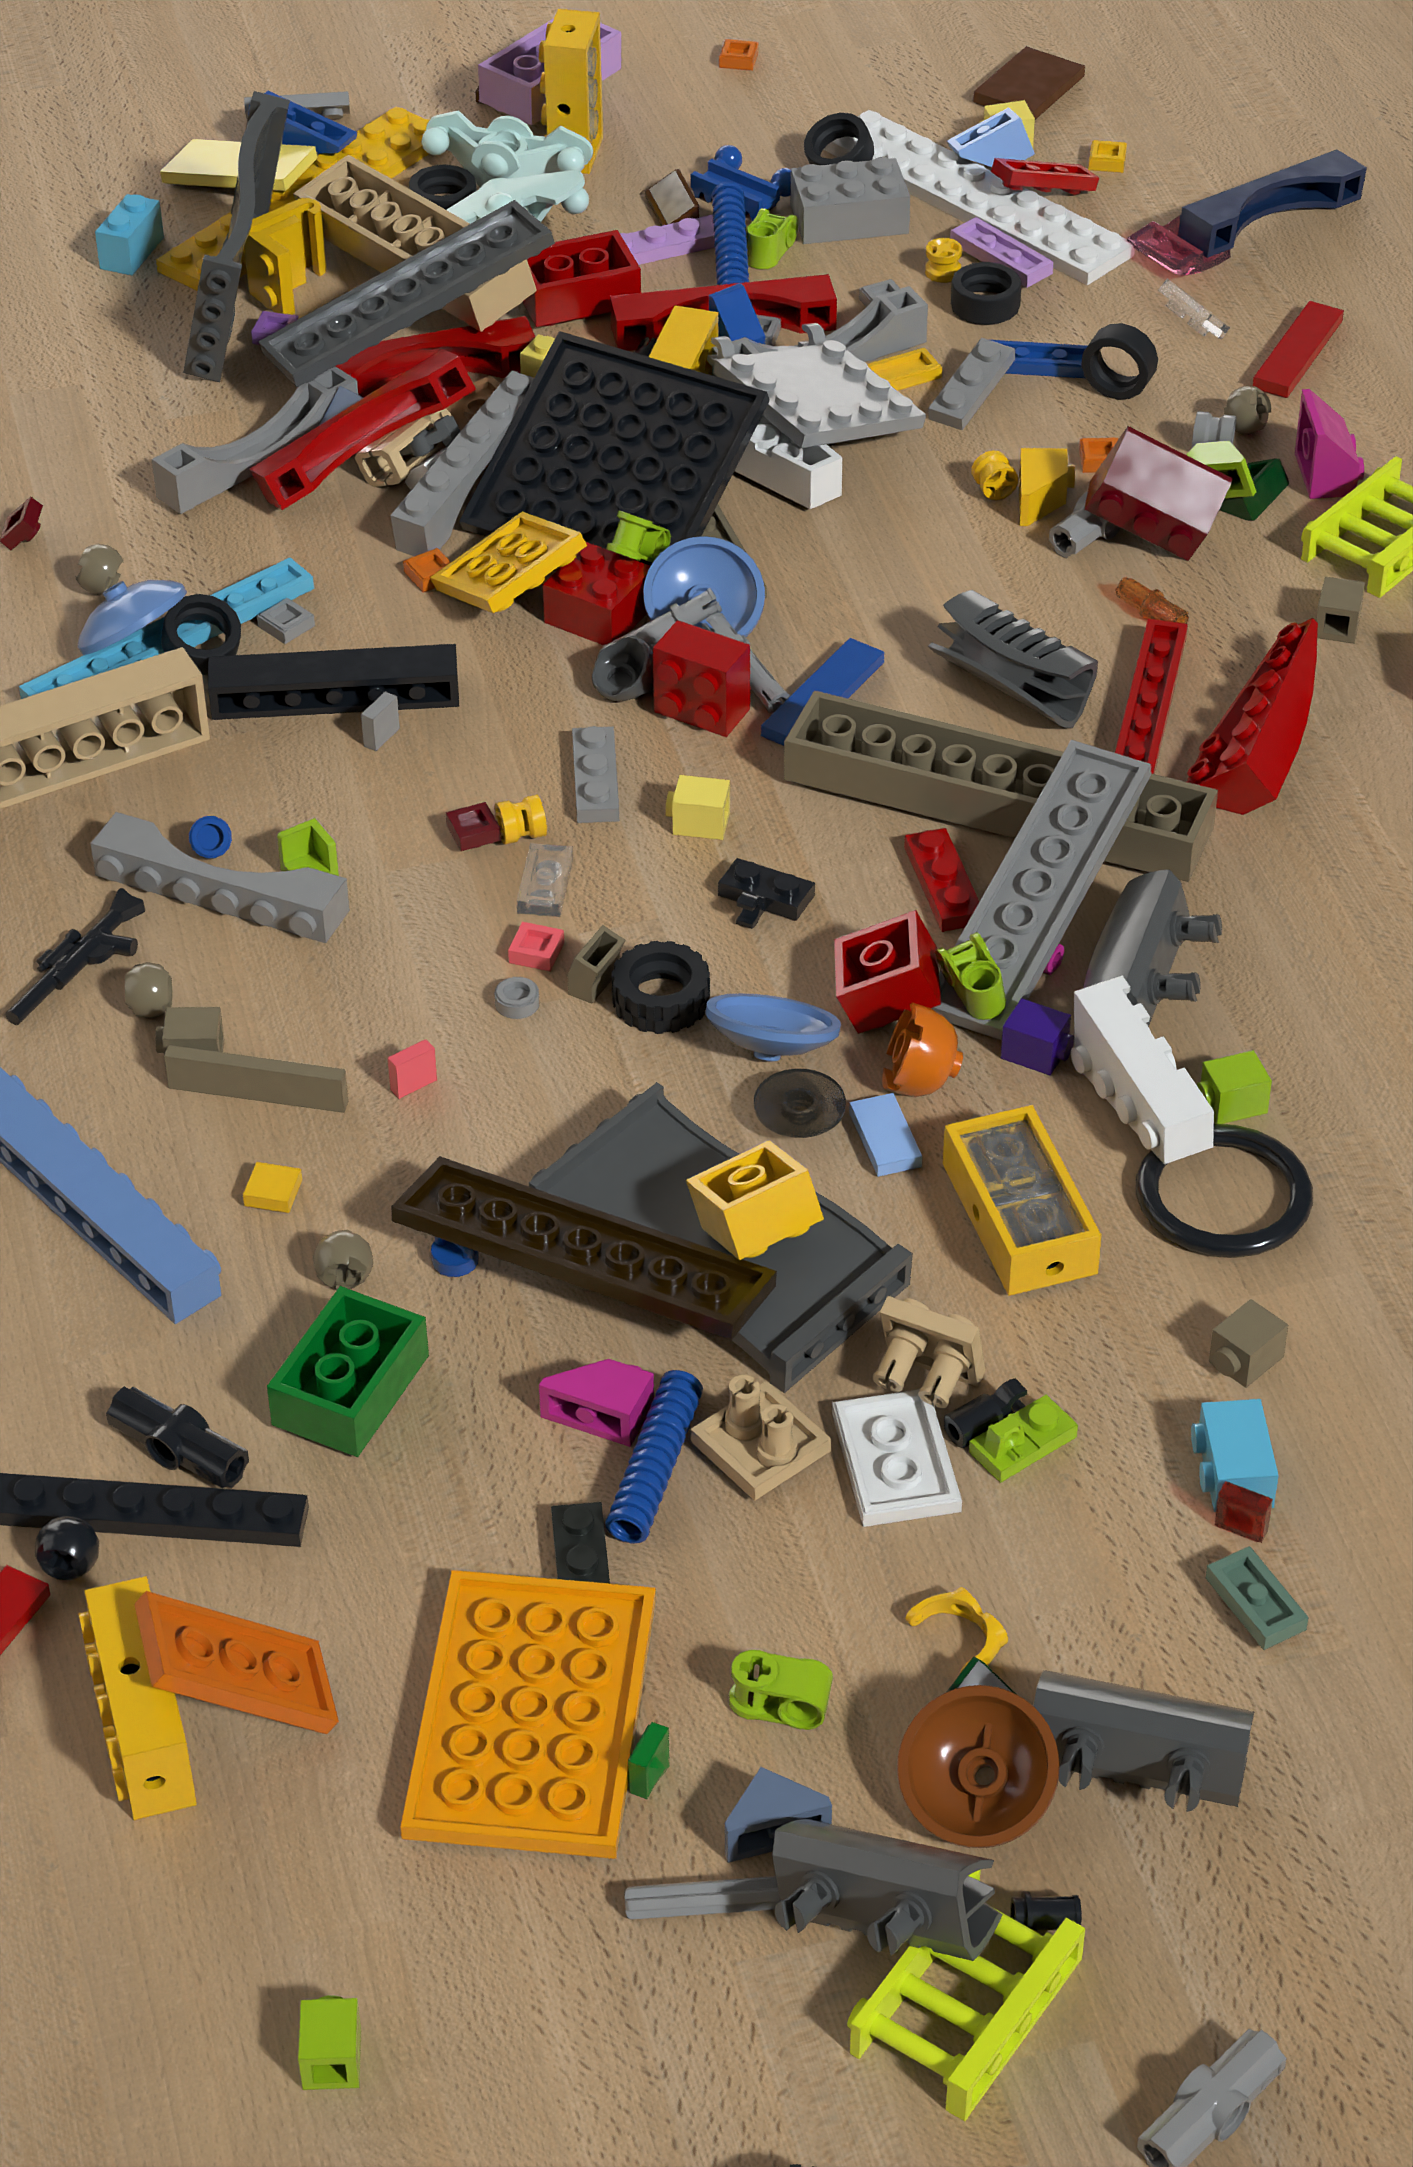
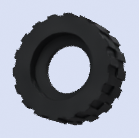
M650 941L648 944L641 943L634 946L631 950H626L622 953V957L614 963V970H612L611 976L613 1008L616 1007L617 1016L623 1018L625 1024L630 1027L634 1026L639 1031L663 1034V1032L674 1033L679 1032L680 1029L685 1027L689 1028L695 1025L698 1019L701 1020L704 1017L706 1004L710 999V972L707 962L703 961L702 955L699 952H694L687 945L675 944L673 941ZM663 978L682 983L683 989L674 994L657 996L640 991L639 985L648 980Z

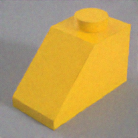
M1021 448L1019 467L1020 526H1029L1066 504L1067 488H1074L1075 464H1068L1067 449Z

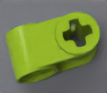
M761 208L756 218L747 227L748 265L756 269L775 267L788 248L795 242L799 224L798 217L792 214L788 217L770 214L768 209Z
M618 511L617 517L620 521L613 542L608 543L606 549L639 561L643 559L653 563L659 554L669 547L671 535L668 529L654 525L651 521Z
M978 932L971 934L968 941L948 950L941 947L935 951L943 976L948 984L954 988L972 1017L988 1020L1002 1013L1006 1005L1002 974Z
M761 1650L744 1651L735 1657L731 1667V1677L735 1684L729 1692V1705L738 1716L749 1720H763L785 1724L804 1730L814 1729L822 1725L833 1681L832 1671L827 1665L814 1659L792 1658L770 1654ZM756 1664L759 1665L758 1678H754V1667ZM749 1691L754 1692L752 1705L748 1704Z

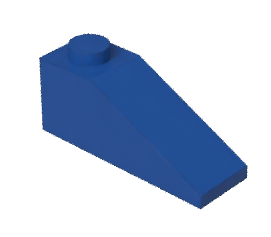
M269 90L264 93V94H268V95H272V96H276V97L283 98V97H281V96H279V95H277V94H275V93H273V92H271V91H269ZM290 101L282 144L315 146L317 154L339 153L357 138L356 131Z

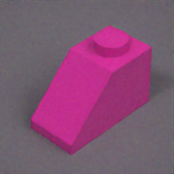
M605 1359L545 1377L539 1384L541 1418L631 1447L647 1419V1413L654 1399V1373L645 1371L635 1365H627L612 1359Z

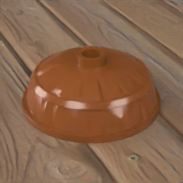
M974 1685L948 1691L933 1699L919 1711L903 1736L898 1754L897 1769L903 1798L914 1817L924 1828L936 1837L957 1846L990 1848L1019 1838L1034 1827L1044 1816L1058 1786L1060 1760L1054 1735L1043 1716L1034 1706L1019 1695L1008 1690L993 1686ZM985 1767L993 1769L994 1779L991 1783L980 1785L976 1782V1774L980 1769Z

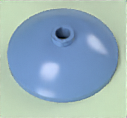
M706 536L681 540L661 552L648 570L643 591L647 616L652 621L670 611L669 606L675 603L680 606L711 588L717 598L715 600L719 602L722 608L720 613L725 616L726 620L738 634L747 637L756 627L763 612L765 587L761 572L753 559L744 550L729 541ZM706 619L694 625L702 628V624L707 623L712 628Z
M146 580L128 587L124 581H121L102 593L106 600L89 615L79 636L78 648L83 655L97 652L154 621L176 605L187 594L184 585L171 580Z
M743 993L724 994L709 999L706 1004L705 1014L718 1031L736 1045L754 1051L756 1058L766 1061H779L781 1055H801L828 1045L839 1036L841 1028L840 1020L832 1013L804 1002L782 997Z

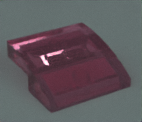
M1181 215L1164 226L1152 221L1127 238V242L1133 245L1134 249L1176 275L1185 276L1200 273L1221 264L1231 257L1229 249L1207 258L1203 256V251L1178 237Z

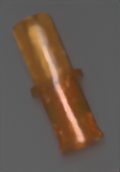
M1124 577L1119 581V585L1115 589L1116 596L1138 609L1142 618L1187 624L1189 619L1188 611L1168 601L1160 590L1155 589L1152 591L1132 578Z

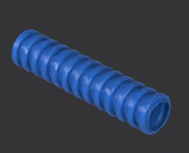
M720 183L712 191L717 285L749 282L744 191L736 183Z
M671 1370L662 1376L660 1385L652 1400L651 1408L647 1413V1419L643 1423L642 1431L638 1436V1442L634 1446L633 1454L629 1459V1465L625 1469L624 1477L615 1495V1501L611 1505L610 1513L605 1520L608 1532L623 1542L634 1544L645 1541L654 1523V1516L659 1510V1504L668 1486L672 1469L676 1465L677 1457L681 1452V1446L686 1439V1433L689 1431L690 1423L694 1418V1412L703 1394L701 1382L688 1372Z

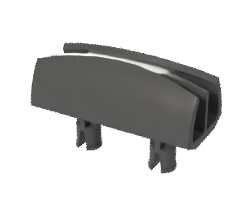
M974 590L960 593L943 604L946 611L956 622L939 623L938 628L951 637L954 642L950 648H945L932 642L928 647L934 653L1065 728L1074 727L1084 711L1097 677L1098 661L1073 646L1066 647L1062 645L1059 638L1048 637L1045 635L1046 631L1041 628H1032L1027 620L1016 619L1013 612L1009 610L1002 611L998 608L999 605Z
M1170 869L1149 872L1130 880L1118 898L1099 937L1089 963L1083 988L1123 976L1130 986L1127 998L1134 1006L1141 1003L1150 1016L1149 1022L1146 1023L1148 1027L1156 1006L1161 1000H1190L1191 1002H1196V994H1200L1201 989L1199 974L1197 972L1169 974L1179 946L1185 940L1219 943L1218 936L1222 935L1220 915H1192L1190 917L1182 883Z
M1043 1670L1036 1688L1034 1707L1043 1716L1054 1735L1060 1760L1059 1782L1064 1787L1067 1786L1073 1773L1077 1772L1079 1773V1790L1089 1786L1092 1778L1098 1779V1776L1114 1779L1113 1782L1124 1784V1782L1139 1784L1141 1788L1151 1789V1787L1164 1789L1165 1801L1172 1809H1174L1181 1794L1186 1795V1812L1194 1810L1198 1806L1200 1799L1238 1807L1254 1711Z
M809 1819L795 1820L775 1830L772 1857L780 1902L775 1907V1916L781 1927L786 1931L794 1924H796L798 1933L803 1931L810 1922L824 1926L832 1924L839 1926L841 1930L849 1932L852 1930L862 1931L867 1936L870 1945L878 1953L889 1945L891 1956L898 1951L903 1943L908 1942L912 1947H929L933 1952L974 1961L988 1944L1003 1915L986 1903L995 1894V1889L968 1876L975 1871L992 1868L994 1862L992 1859Z

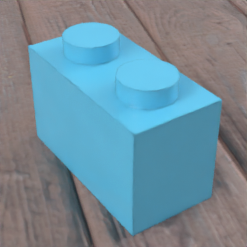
M127 194L95 231L100 269L133 276L164 238L159 200L145 198L137 194Z
M1261 1399L1201 1403L1199 1423H1193L1191 1426V1441L1193 1452L1202 1453L1203 1462H1200L1199 1466L1200 1485L1202 1492H1210L1214 1512L1274 1508L1279 1475Z

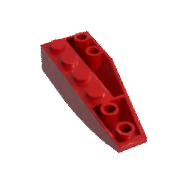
M1314 618L1301 624L1293 622L1278 633L1277 640L1218 725L1200 745L1199 756L1195 764L1188 770L1186 782L1218 790L1216 808L1244 815L1277 799L1299 750L1308 721L1317 662L1318 623Z

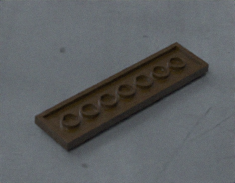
M441 1156L391 1206L392 1222L733 1340L776 1287V1270L743 1259L739 1260L732 1255Z

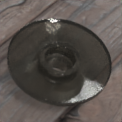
M789 1069L775 1073L759 1085L754 1095V1111L759 1121L766 1128L777 1134L794 1138L813 1137L831 1130L840 1122L846 1108V1098L841 1086L828 1075L810 1069Z

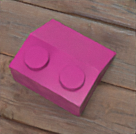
M1302 389L1295 456L1309 498L1345 497L1357 487L1358 480H1363L1364 462L1362 457H1357L1355 435L1349 434L1344 418L1310 389Z

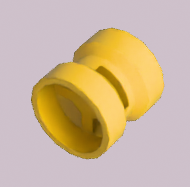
M538 794L524 797L519 803L513 804L509 800L495 803V819L501 828V841L504 845L517 842L522 836L528 835L534 839L547 835L545 812Z

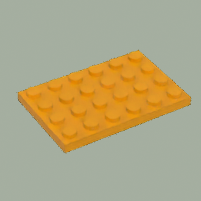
M451 1570L400 1826L401 1838L405 1840L616 1859L628 1786V1759L634 1747L656 1603V1588Z

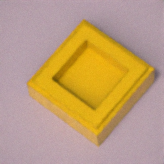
M1092 141L1088 170L1124 173L1127 143Z
M256 1162L243 1193L244 1206L289 1213L302 1182L301 1169Z

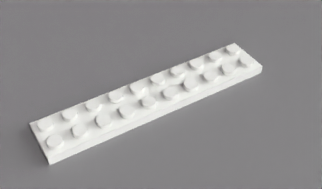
M868 110L857 116L867 126L874 142L873 159L878 157L896 158L910 195L963 222H967L975 217L983 220L1052 260L1054 269L1079 282L1089 285L1134 257L1135 243L1093 223L1090 219L1083 218L1064 206L1056 204L1024 187L1023 190H1013L1005 187L1002 184L1003 180L984 166L961 158L956 152L932 142L929 138L923 137L907 129L905 126L881 116L877 112ZM855 137L838 138L829 143L823 150L836 157H841L853 149L858 139Z

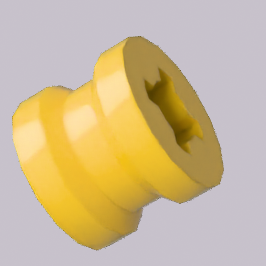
M937 238L929 241L926 245V257L929 260L925 264V275L935 282H951L954 273L961 268L958 260L962 256V245L950 238Z
M992 450L981 454L971 467V474L974 480L980 485L984 495L991 500L1006 498L1011 495L1018 485L1019 477L1017 472L1010 466L1008 459L1000 451Z

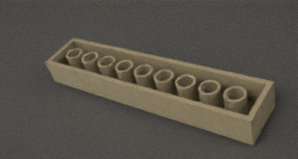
M814 690L784 741V780L1016 838L1064 752ZM1151 773L1146 786L1104 861L1146 872L1170 869L1179 880L1189 882L1214 829L1218 790Z

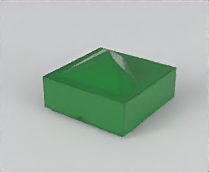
M651 1722L650 1725L648 1724L629 1757L628 1781L631 1794L648 1799L656 1783L670 1767L668 1727L655 1722Z

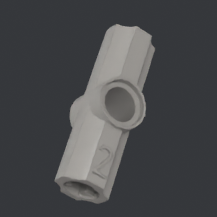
M1088 492L1079 498L1071 515L1050 529L1049 542L1054 546L1056 553L1062 557L1068 558L1072 554H1077L1100 536L1105 539H1111L1121 529V527L1084 510Z
M1248 2029L1210 2067L1202 2064L1194 2069L1179 2087L1174 2103L1138 2138L1137 2148L1146 2159L1147 2165L1149 2167H1187L1214 2139L1222 2142L1229 2138L1245 2119L1251 2102L1285 2069L1287 2058L1279 2049L1277 2041L1263 2030L1253 2031Z

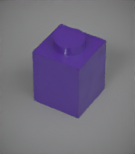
M1021 998L1003 1025L1001 1059L1051 1076L1060 1060L1066 1061L1069 1058L1071 1049L1074 1046V1035L1070 1034L1071 1015Z

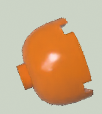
M912 1002L910 1004L911 1011L906 1009L903 1011L889 1042L886 1054L892 1056L893 1066L892 1071L883 1067L882 1086L885 1090L900 1095L920 1097L930 1095L940 1089L945 1084L948 1076L955 1078L958 1075L963 1061V1052L957 1051L958 1036L954 1026L941 1013Z

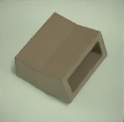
M602 925L573 960L567 974L568 995L593 1003L612 981L611 976L612 970H614V963L617 959H620V952L625 939Z

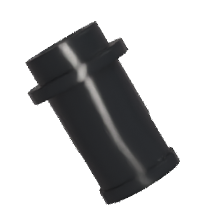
M1023 1891L1021 1897L1011 1898L1010 1917L1032 1930H1057L1066 1917L1081 1925V1901L1079 1895L1031 1897L1029 1891Z

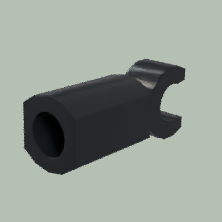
M1016 1378L1004 1382L994 1394L988 1395L984 1393L946 1414L944 1417V1429L948 1437L960 1448L968 1446L970 1440L986 1432L990 1425H994L1006 1418L1007 1415L1024 1408L1025 1405L1019 1398L1027 1395V1389Z

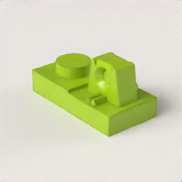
M1046 1394L1017 1412L1007 1415L1006 1418L998 1423L990 1425L986 1432L970 1440L969 1453L1001 1483L1077 1437L1078 1424Z

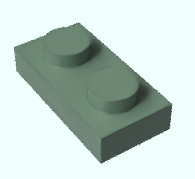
M1250 1546L1207 1565L1206 1580L1263 1650L1307 1630L1309 1617Z

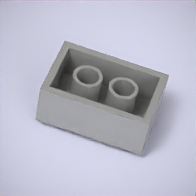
M878 157L870 161H841L838 164H808L799 168H791L790 206L793 215L798 217V230L803 244L909 234L910 194L896 158Z

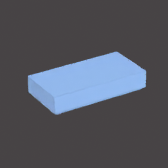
M894 1093L850 1102L849 1114L877 1177L922 1167V1154Z

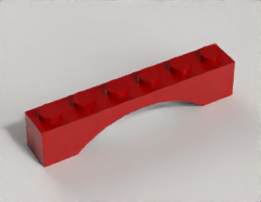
M829 274L740 283L745 287L756 315L780 318L781 328L802 334L806 333L802 330V325L818 323L824 331L837 329V297ZM738 283L610 296L611 329L616 348L634 351L643 338L649 337V342L652 337L658 339L674 306L709 311L710 294Z
M522 316L495 321L493 325L481 332L472 326H464L383 340L379 344L368 347L352 356L345 363L336 365V367L357 380L358 395L363 397L376 391L442 349L458 355L467 372L506 378L511 371L521 373L520 353L535 338V334L527 317Z
M442 349L250 468V471L267 502L280 510H284L313 492L338 466L370 443L410 422L446 409L476 390L460 357Z

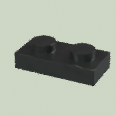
M602 1502L551 1506L557 1579L610 1584Z

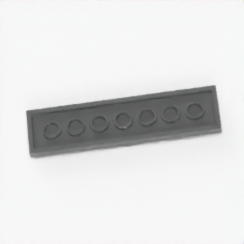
M513 200L258 341L262 353L296 387L311 382L318 375L336 365L345 363L352 356L368 347L379 344L386 337L411 326L415 321L429 313L442 309L447 303L465 293L474 291L481 284L508 272L515 265L530 257L537 256L542 250L555 244L552 232L516 200Z

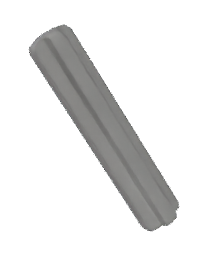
M776 1876L631 1886L626 1888L624 1894L625 1912L629 1919L773 1910L777 1903L780 1902Z

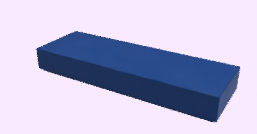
M991 340L1015 348V361L1005 374L1085 378L1081 363L1082 355L1087 345Z

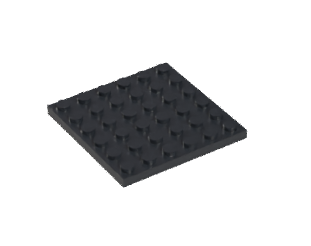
M559 331L459 521L462 529L487 537L523 511L581 532L585 542L606 549L607 544L613 542L620 521L617 514L618 511H622L668 529L671 535L669 546L684 539L701 537L770 401L767 391ZM643 559L639 561L650 566L652 565V562Z

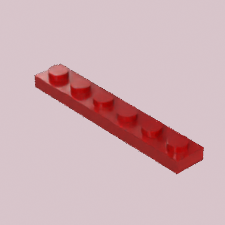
M1148 618L1115 753L1151 764V773L1155 774L1187 639L1188 624Z

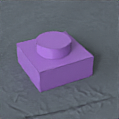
M262 311L251 331L252 344L259 345L258 341L298 320V315Z

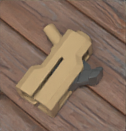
M444 409L410 422L370 443L356 454L355 460L369 485L379 487L386 486L387 484H399L408 477L413 468L438 453L443 444L445 447H448L461 431L451 413Z

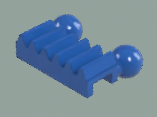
M724 145L716 151L714 159L708 161L707 172L700 174L694 171L690 174L691 188L694 196L699 198L704 194L705 200L708 203L713 201L712 191L720 183L733 182L741 186L744 191L745 215L749 213L751 221L756 218L761 208L770 211L780 201V196L788 197L791 195V169H778L773 174L771 182L739 170L742 164V154L733 145Z

